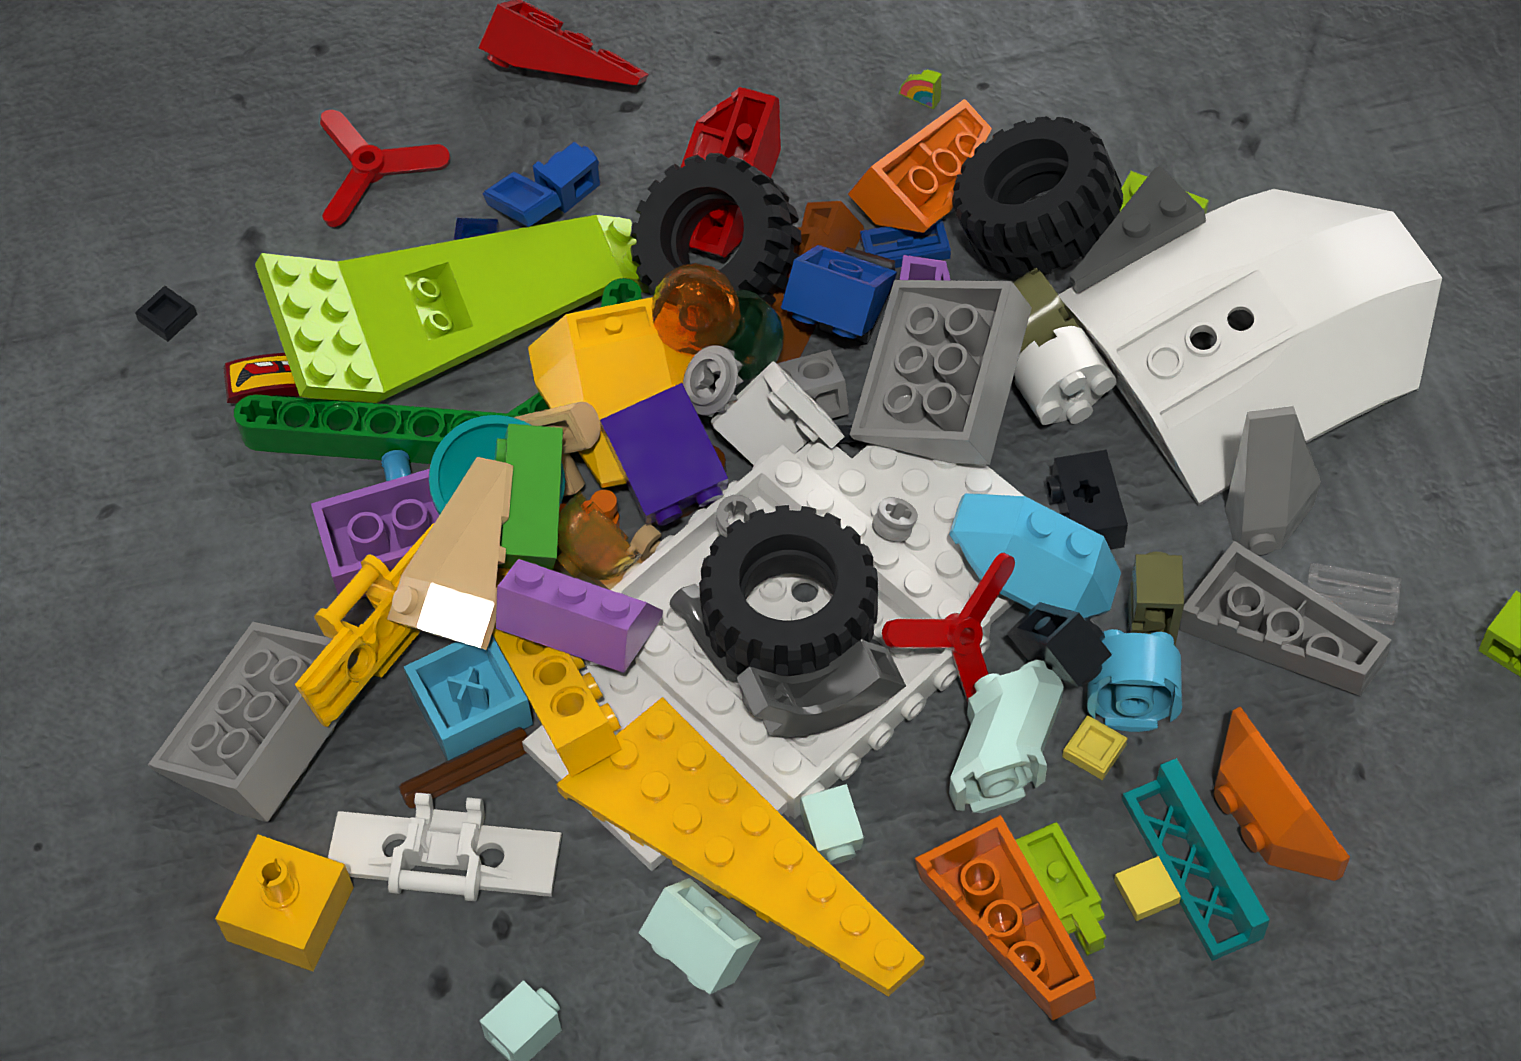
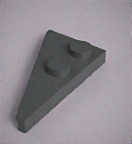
M1161 166L1154 168L1071 273L1070 280L1072 281L1073 289L1080 293L1205 223L1204 209Z

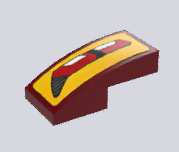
M285 353L251 356L230 361L224 365L227 403H238L242 398L249 395L299 396Z

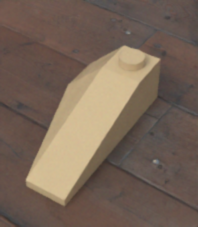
M481 457L475 459L402 573L397 590L393 595L387 620L427 634L487 650L496 623L498 565L505 563L506 548L500 546L501 525L509 518L513 465Z

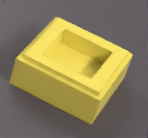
M1087 715L1064 748L1062 757L1103 780L1126 747L1128 738Z
M1159 856L1115 874L1114 882L1136 921L1180 902L1181 896Z

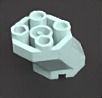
M1031 661L1023 665L1019 670L1001 676L999 674H989L974 684L976 693L968 699L967 711L971 726L950 777L949 794L956 810L965 811V804H970L974 813L982 814L1021 800L1026 796L1023 787L1029 782L1033 781L1035 789L1045 782L1047 763L1043 756V751L1062 703L1064 686L1061 679L1053 670L1047 668L1044 661Z

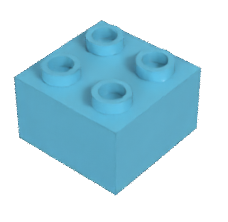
M492 635L487 650L455 642L404 666L410 691L447 761L517 727L525 729L533 725L528 699Z

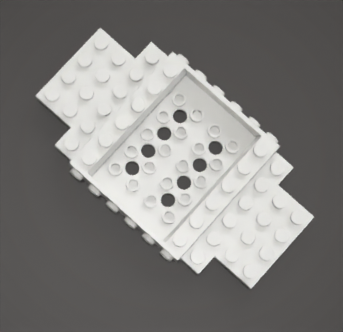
M820 437L815 442L811 440L796 454L792 453L782 444L772 454H765L760 457L754 464L752 471L740 481L735 480L728 484V488L722 491L724 494L722 498L715 501L707 509L701 508L696 511L690 518L688 525L675 536L669 535L664 538L657 546L655 553L642 564L636 563L631 566L624 574L622 580L611 589L663 610L661 620L624 673L582 659L585 667L579 670L581 676L590 672L603 695L602 698L596 700L599 707L608 703L621 726L620 729L614 731V734H618L663 697L781 815L784 813L787 817L791 816L796 819L800 815L801 797L827 790L838 779L844 781L852 776L858 769L862 757L872 748L874 750L881 749L892 737L896 726L905 718L908 721L914 719L922 711L927 702L926 699L937 689L940 691L945 690L956 679L958 673L950 649L891 648L883 640L882 629L889 620L945 619L952 613H961L981 580L966 560L960 545L955 544L949 535L961 497L965 493L1024 496L987 465L948 463L871 443L851 458L836 445L831 449ZM731 495L745 496L754 503L757 510L764 509L765 513L776 511L775 506L789 505V510L801 511L802 506L816 508L817 515L824 517L826 513H830L841 519L842 529L846 526H851L861 536V544L867 545L873 555V567L877 569L878 616L877 623L874 624L872 639L878 641L883 647L888 648L906 687L869 713L839 727L798 737H776L768 734L762 719L754 717L743 703L744 694L738 681H730L720 672L693 636L685 619L676 614L669 604L672 596L680 588L692 584H697L699 587V582L702 580L701 567L703 560L710 555V546L721 535L716 527L717 508L724 498ZM888 497L900 498L910 503L916 509L918 514L917 521L912 527V533L907 540L901 542L890 541L880 536L874 530L872 521L877 513L879 503L883 499ZM736 510L735 514L732 511L727 512L729 514V524L738 519H741L744 523L745 513L743 511ZM781 574L768 578L758 584L750 592L746 601L752 608L767 617L777 620H798L811 616L821 610L833 595L827 587L811 577L801 574ZM808 583L816 587L818 595L810 602H800L793 597L792 591L797 585ZM1000 593L980 623L983 630L980 643L982 655L987 651L991 643L989 640L991 624L1014 604V600ZM543 725L522 741L524 750L557 782L569 774ZM597 819L651 871L667 858L649 846H642L630 839L629 834L608 821L602 822Z

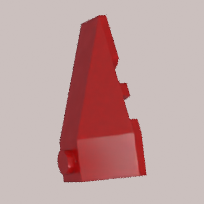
M510 0L497 4L478 47L489 53L487 56L488 60L504 68H509L512 65L636 86L645 82L649 75L611 51L599 49L596 52L591 49L593 46L592 39L582 33L576 34L568 30H560L564 22L523 0Z

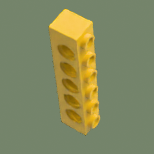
M498 568L496 588L510 569ZM495 623L492 635L570 776L573 777L622 750L614 734V731L620 729L621 726L608 703L599 707L596 700L602 698L603 695L591 673L588 672L581 676L579 670L585 667L582 658L498 630Z

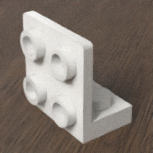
M774 361L737 395L738 400H732L727 404V412H719L711 420L713 427L753 465L760 457L765 454H772L782 444L795 454L810 439L815 442L820 437L832 449L845 437L832 418Z

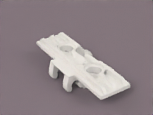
M416 793L414 800L416 805L415 818L338 811L328 859L345 864L350 877L388 881L389 893L400 894L402 889L464 895L466 901H476L479 890L552 897L562 834L560 832L483 825L485 812L482 799L467 798V812L434 809L431 794ZM399 839L405 840L403 844L394 848L392 857L384 855L385 848L390 842ZM494 848L504 854V859L499 866L493 868L482 865L479 855L487 849ZM415 866H425L439 869L466 870L467 875L460 876L410 870Z

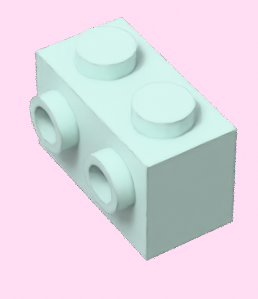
M691 878L663 889L639 931V934L652 945L653 950L659 956L673 962L687 975L688 980L694 986L705 990L708 994H712L735 983L761 940V937Z

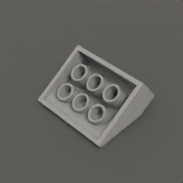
M894 280L850 436L855 440L948 463L990 465L1032 309L1012 281Z
M252 622L154 755L148 766L153 771L237 814L268 822L272 815L280 808L288 792L300 775L306 771L309 762L326 738L331 735L335 725L349 707L348 705L328 727L322 726L295 687V683L332 639ZM351 653L348 660V669L352 668L357 661V657L353 653ZM358 693V694L356 695V697L351 701V703L357 698V696L359 695V693Z

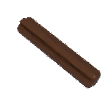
M517 727L401 783L399 790L405 804L409 808H415L414 800L416 793L431 794L432 799L526 754L527 752L524 750L522 741L528 735L522 727Z

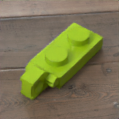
M1055 822L1016 839L1015 841L1068 935L1074 932L1076 939L1087 956L1104 949L1106 935L1098 923L1105 916L1101 908L1102 899L1059 824Z

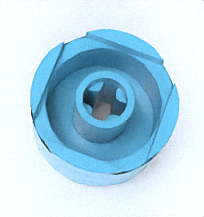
M1116 629L1104 631L1105 639L1102 642L1112 655L1102 664V670L1099 675L1087 683V708L1089 714L1095 719V713L1105 718L1106 726L1128 732H1143L1158 728V721L1170 716V722L1175 720L1182 710L1181 655L1174 646V638L1166 632L1145 634L1124 633Z

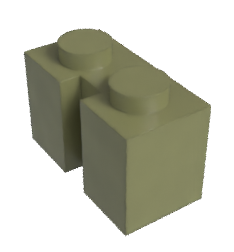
M1159 551L1136 554L1132 571L1133 582H1130L1127 599L1128 633L1151 634L1154 632H1166L1174 638L1175 646L1184 608L1182 555H1168Z

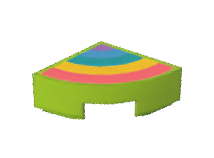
M924 70L922 74H910L901 85L899 94L934 109L941 100L942 74L932 70Z

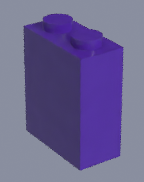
M683 383L600 419L602 434L646 526L657 521L659 526L668 524L683 515L682 509L698 503L699 507H704L724 496L722 491L728 488V476Z

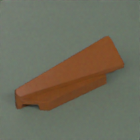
M842 201L808 202L802 226L798 227L801 230V244L794 246V252L801 256L817 245L844 253L847 247L855 249L860 240V231H864V226ZM790 267V269H789V271H788V273H787V275H786V277H788V278H789V276H790L792 267ZM778 288L773 294L776 301L767 309L761 305L756 307L757 315L752 317L746 333L750 344L761 357L763 367L768 366L773 361L777 364L800 358L817 323L807 324L800 322L792 317V312L781 309L785 291L781 288Z

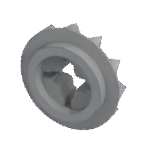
M718 345L708 346L700 350L688 364L684 374L683 386L697 414L713 417L716 412H727L729 401L738 400L734 391L737 385L744 382L738 376V372L743 364L734 358L733 351ZM718 374L720 378L715 382L716 389H710V385L714 383L713 375Z

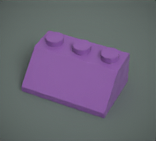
M520 559L515 562L497 586L496 629L623 673L627 670L663 615L662 609L647 602Z

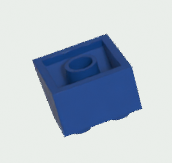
M817 245L794 259L781 309L792 312V317L803 323L816 324L818 321L833 326L832 331L843 337L856 338L857 335L863 336L873 328L896 278L897 271Z

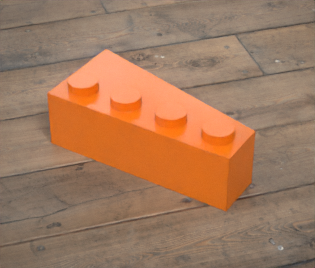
M1001 815L915 858L920 879L1052 1021L1096 999L1093 977Z

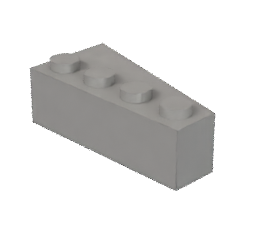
M1233 541L1184 604L1180 622V631L1359 696L1362 695L1387 661L1391 639L1236 541Z

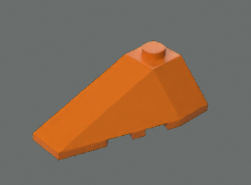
M963 99L872 165L848 195L876 225L924 233L952 210L953 188L957 175L962 174L961 167L967 157L972 158L975 155V149L982 142H986L992 128Z

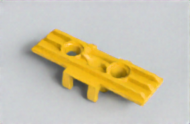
M434 523L409 549L391 572L380 559L367 554L361 561L362 568L328 608H321L314 615L324 636L332 640L295 683V687L322 726L328 727L333 720H336L372 676L382 678L421 632L389 621L387 617L400 577ZM365 593L375 611L359 627L343 621L342 619ZM351 653L358 656V659L354 666L348 669V660Z

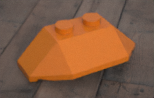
M1241 706L1232 710L1214 787V796L1219 807L1227 815H1233L1241 826V834L1246 845L1252 852H1259L1268 865L1332 881L1340 879L1344 875L1350 856L1336 840L1332 831L1309 802Z

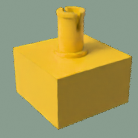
M258 834L215 919L226 941L314 971L354 886L345 864Z

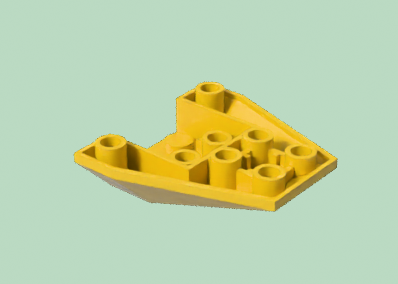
M651 297L566 314L528 347L536 389L550 409L577 402H587L596 410L600 420L683 383L684 374L691 359L700 350L706 348L698 314ZM600 430L596 443L590 449L578 452L601 488L625 484L624 477Z

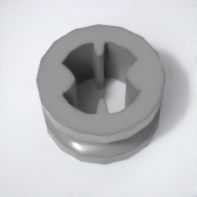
M731 495L720 502L717 508L716 527L721 535L727 537V527L731 525L728 523V511H732L733 514H735L736 510L743 511L745 513L744 522L750 520L749 513L757 511L754 503L749 498L742 495Z
M888 497L879 503L872 525L874 530L883 538L901 542L910 537L918 514L916 509L907 501Z

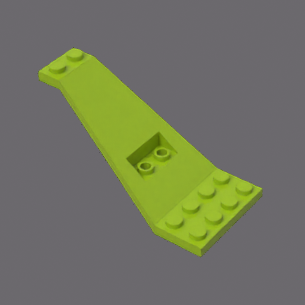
M603 215L585 216L342 261L261 253L255 263L299 396L302 398L367 403L381 402L603 295L605 287L613 280L619 278L631 279L638 283L641 292L649 293V286L642 283L636 273L637 267L640 264L632 261L630 248L632 245L637 244V240L630 236L631 220Z

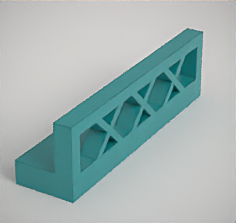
M1176 758L1161 764L1157 780L1123 793L1122 801L1153 857L1159 856L1181 896L1179 903L1211 961H1214L1264 939L1270 919L1178 759ZM1160 793L1169 809L1165 821L1145 815L1138 802ZM1172 816L1176 821L1177 825L1170 823ZM1154 829L1161 831L1159 838ZM1166 833L1185 839L1188 842L1191 851L1187 861L1166 853L1162 846ZM1194 857L1197 858L1200 865L1193 863ZM1176 869L1184 871L1182 878H1180ZM1189 873L1210 881L1214 888L1210 902L1189 894L1185 887ZM1217 897H1219L1223 906L1215 904ZM1198 909L1207 912L1205 919H1203ZM1214 914L1232 920L1239 935L1217 944L1208 928L1211 915Z

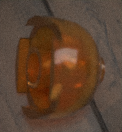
M697 263L681 265L666 273L656 285L651 302L653 324L662 342L678 352L693 355L708 346L715 344L723 346L736 332L741 317L737 293L727 276L712 266Z

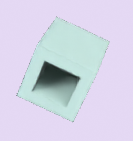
M847 784L801 797L800 814L809 843L830 864H838L856 856L855 851L860 850L864 837Z
M524 980L480 1020L485 1038L508 1061H530L562 1031L557 1014L560 1007L557 1002L543 988H539L535 992Z

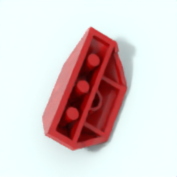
M739 87L731 93L732 96L717 104L696 121L681 168L685 166L684 160L686 158L699 155L706 160V156L709 153H721L727 158L734 156L742 159L768 177H772L781 151L779 98ZM722 206L703 217L692 233L689 247L725 258L743 238L744 222L739 206Z

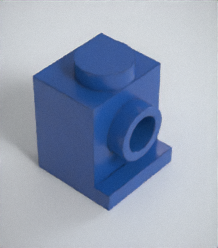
M576 142L570 144L563 151L555 153L545 165L539 161L533 165L535 182L557 193L562 204L558 209L563 213L569 211L600 186L599 161L596 155L588 147H581Z

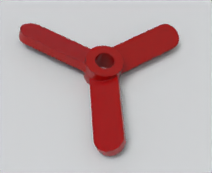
M336 110L324 111L321 114L320 125L351 161L353 168L323 212V220L329 227H336L344 223L368 185L379 181L384 175L435 171L446 168L450 163L448 149L441 144L381 150L377 146L368 145L341 112Z
M1000 553L994 559L961 613H952L945 619H894L887 621L882 629V637L885 644L891 648L950 649L968 704V699L976 693L974 684L982 677L989 675L980 648L983 636L980 623L1011 576L1015 567L1014 557L1006 553Z

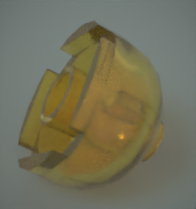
M579 491L559 513L557 544L562 553L557 557V560L575 578L581 572L593 580L607 581L619 577L643 557V554L637 546L629 552L627 549L631 545L626 541L628 536L594 502L586 508L583 505L587 500L586 495Z

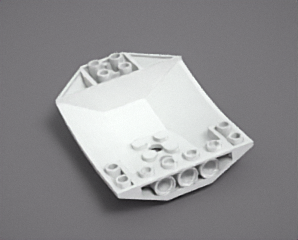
M1271 189L1238 199L1205 214V223L1080 293H1077L1072 286L1059 294L1070 318H1074L1078 327L1083 329L1116 378V386L1198 506L1230 488L1247 412L1294 406L1305 441L1308 443L1385 403L1414 390L1418 391L1442 277L1394 212ZM1245 310L1252 315L1254 323L1247 330L1237 331L1228 324V316L1233 311ZM1198 332H1207L1215 338L1216 343L1210 349L1200 350L1192 345L1190 339Z

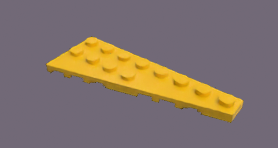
M663 697L615 735L622 750L573 777L570 774L566 775L556 784L558 792L566 800L568 798L574 800L590 810L597 819L602 822L608 821L630 835V839L642 846L647 845L672 860V864L726 898H734L755 911L757 917L767 923L771 921L796 936V940L808 948L812 946L840 963L842 969L888 997L924 965L925 957Z

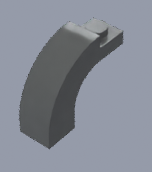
M864 640L858 641L841 656L829 663L828 667L813 673L782 676L748 667L736 677L744 694L743 703L754 717L762 719L769 735L776 737L806 736L839 727L869 713L906 687L888 648Z

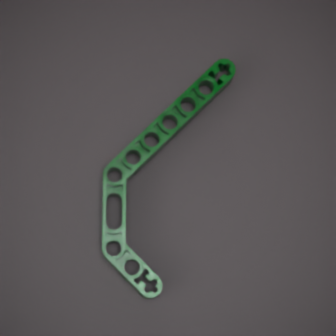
M619 278L613 280L604 289L601 307L641 300V288L638 283L631 279ZM539 392L508 413L249 395L242 398L236 404L234 418L245 446L255 451L381 460L382 456L389 451L402 450L408 453L409 463L431 464L434 452L442 439L456 426L465 421L487 415H502L514 418L550 408Z

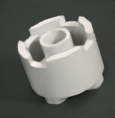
M1068 326L1053 330L1057 337L1047 341L1040 347H1038L1035 341L1030 343L1019 354L1014 372L1015 385L1042 425L1063 422L1068 419L1072 424L1082 422L1092 414V405L1116 385L1115 376L1083 329Z

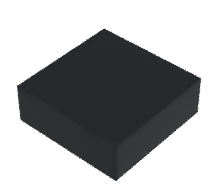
M167 286L162 287L135 312L140 323L167 342L198 315L194 305Z

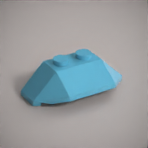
M965 493L961 497L949 535L955 544L960 545L966 560L980 580H982L994 559L1000 553H1006L1014 557L1015 567L1000 594L1030 609L1034 608L1039 602L1079 612L1083 618L1102 615L1110 611L1121 571L1104 536L1026 496Z

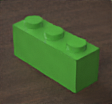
M508 423L504 439H496L494 460L513 465L509 518L501 525L500 546L506 548L505 563L499 564L498 568L511 569L515 562L520 559L553 570L557 559L563 428Z

